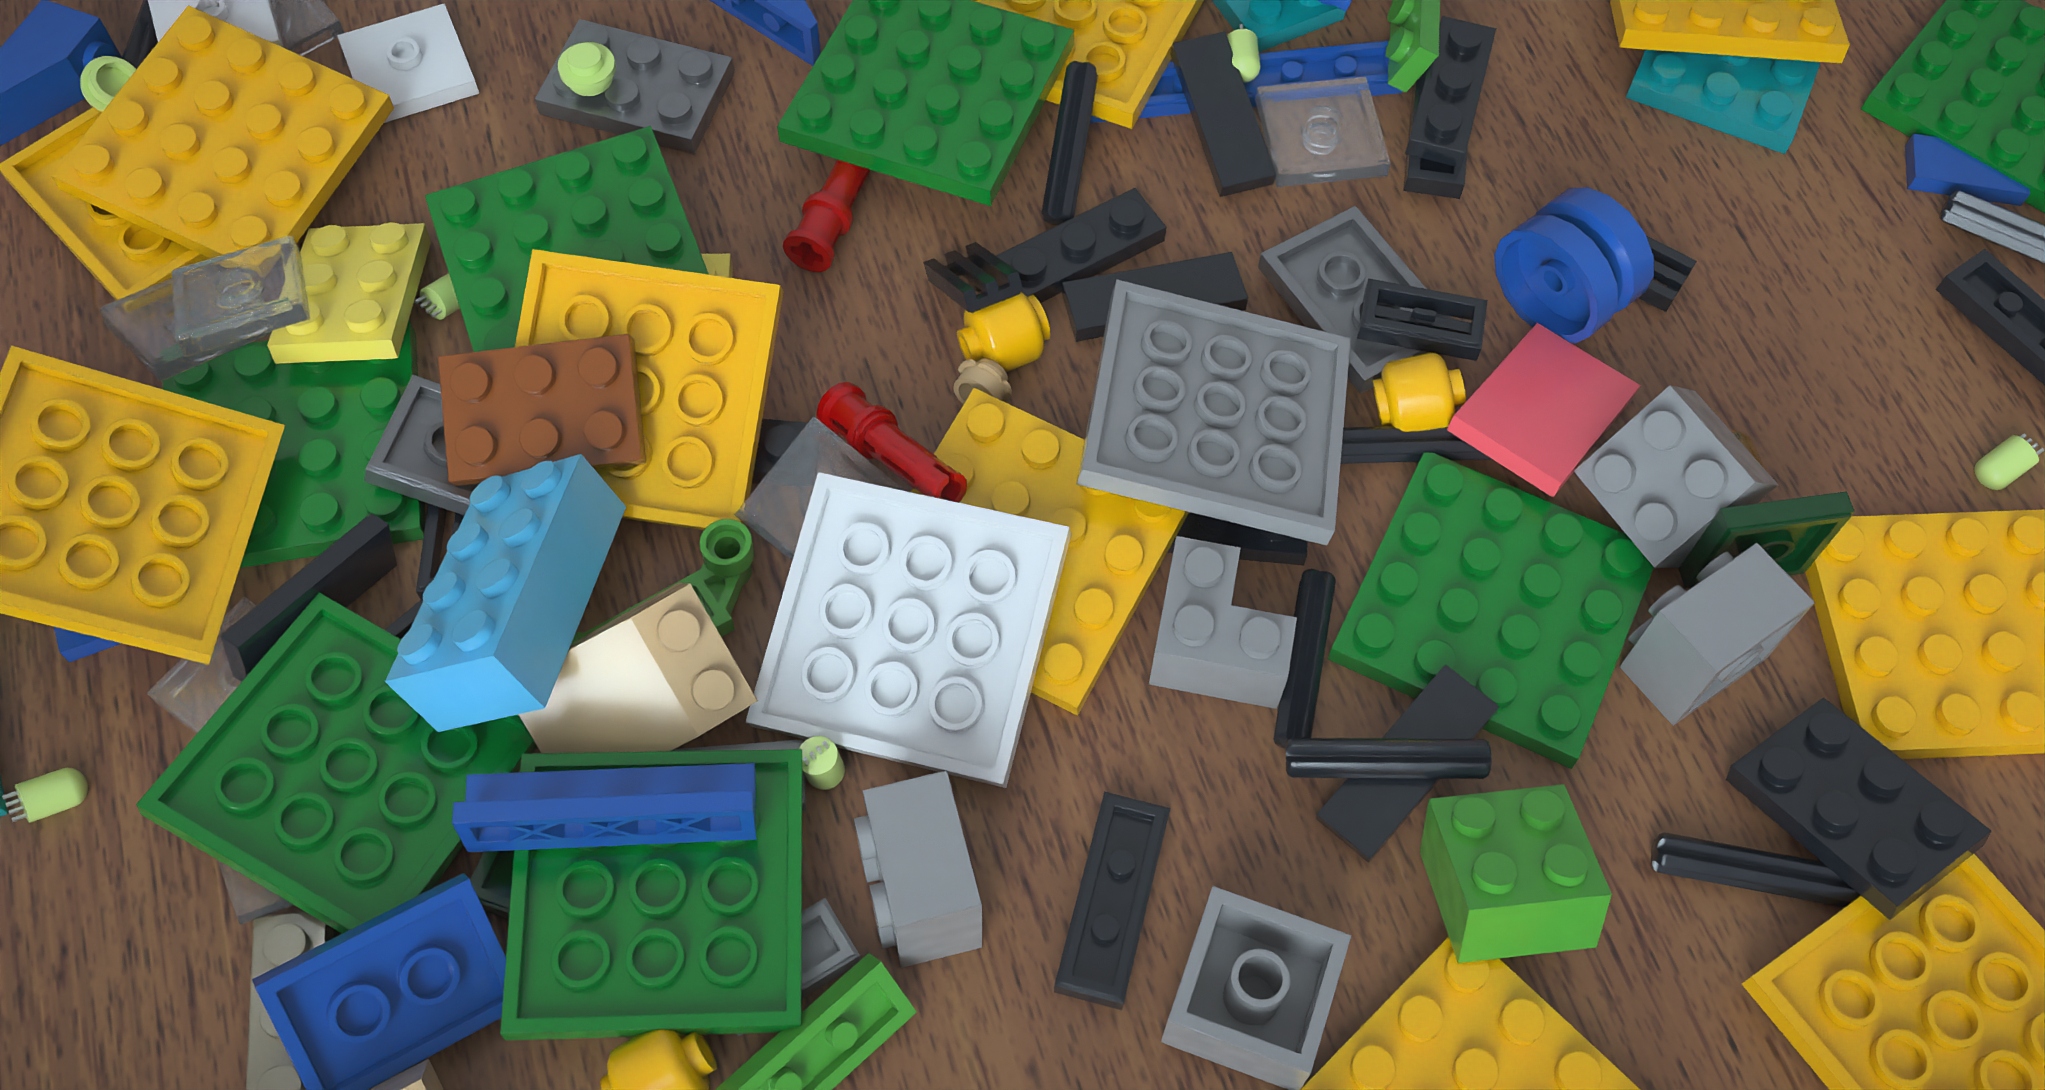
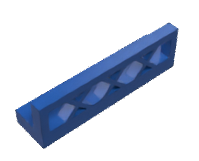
M755 763L467 775L465 802H453L452 824L467 852L757 840Z

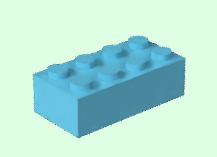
M582 454L554 462L543 461L530 469L502 477L498 475L491 476L482 481L471 493L470 505L458 530L447 543L448 551L434 580L426 587L423 593V603L410 630L404 635L398 645V655L385 680L436 731L450 730L540 710L546 707L626 509L625 504Z

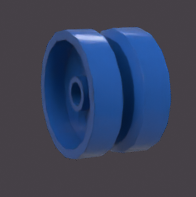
M1589 187L1569 188L1538 210L1534 216L1500 239L1494 254L1497 279L1505 298L1519 317L1532 328L1539 323L1570 343H1578L1593 335L1611 320L1614 313L1626 308L1644 294L1654 277V256L1646 234L1631 213L1611 196Z

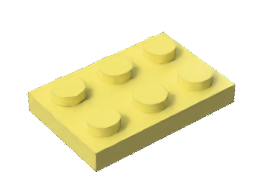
M390 222L373 226L341 227L328 225L321 228H309L267 344L275 364L398 358L431 244L425 223L399 224Z

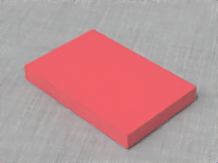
M1537 323L1455 413L1447 431L1543 492L1554 497L1574 473V470L1578 468L1632 401L1641 385Z

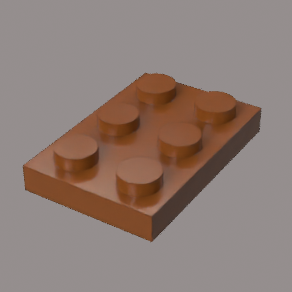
M630 334L438 356L449 483L456 486L477 484L491 476H506L530 469L543 461L554 462L578 454H582L595 470L646 464L635 341Z

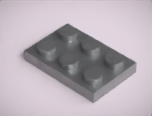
M579 19L535 97V102L541 115L618 135L651 126L658 145L695 154L735 73L733 59L729 56ZM595 42L604 45L612 52L616 63V71L610 87L603 93L595 96H582L573 92L561 80L558 71V60L566 49L575 44Z
M1356 206L1260 254L1258 268L1306 327L1351 338L1348 379L1360 394L1373 387L1372 380L1382 378V368L1387 362L1431 353L1357 339L1361 322V310L1364 303V291L1368 278L1418 288H1427ZM1377 303L1379 306L1413 311V309ZM1441 314L1436 315L1438 317L1452 319L1450 316Z

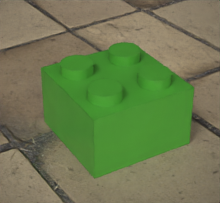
M1565 784L1429 799L1420 855L1458 963L1597 947L1612 893Z

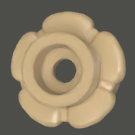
M986 358L979 359L977 362L968 359L963 361L958 367V371L961 374L955 381L953 389L956 397L963 405L973 388L1004 402L1010 399L1012 389L1007 382V373L997 362Z

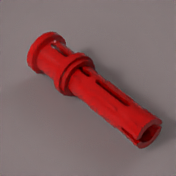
M836 160L822 189L806 198L802 207L803 218L796 230L790 231L783 241V250L793 263L813 272H823L831 267L835 256L833 248L839 236L845 235L852 226L853 213L851 207L870 169Z
M850 382L838 383L822 396L816 413L818 424L829 434L843 436L847 440L850 450L858 457L864 459L875 458L922 495L958 503L963 499L967 490V479L960 472H957L938 459L936 455L911 436L901 431L898 427L896 416L884 406L869 403L866 400L865 393L857 385Z

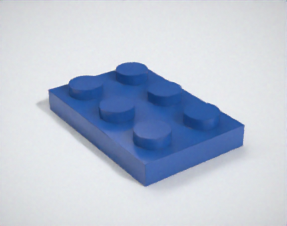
M462 873L252 979L306 1090H369L502 1017L506 956L470 879L465 873Z

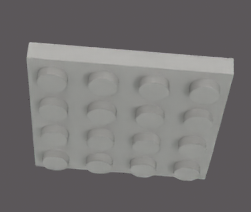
M1116 279L1109 304L1077 485L1327 545L1335 532L1351 338Z

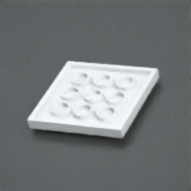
M818 472L755 687L754 695L758 701L750 705L746 723L755 728L805 740L814 736H823L829 738L838 748L937 772L947 770L949 775L1006 788L1071 538L1070 527Z

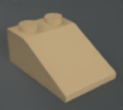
M677 583L572 643L546 707L518 715L541 753L671 751L699 737L758 700L690 583Z

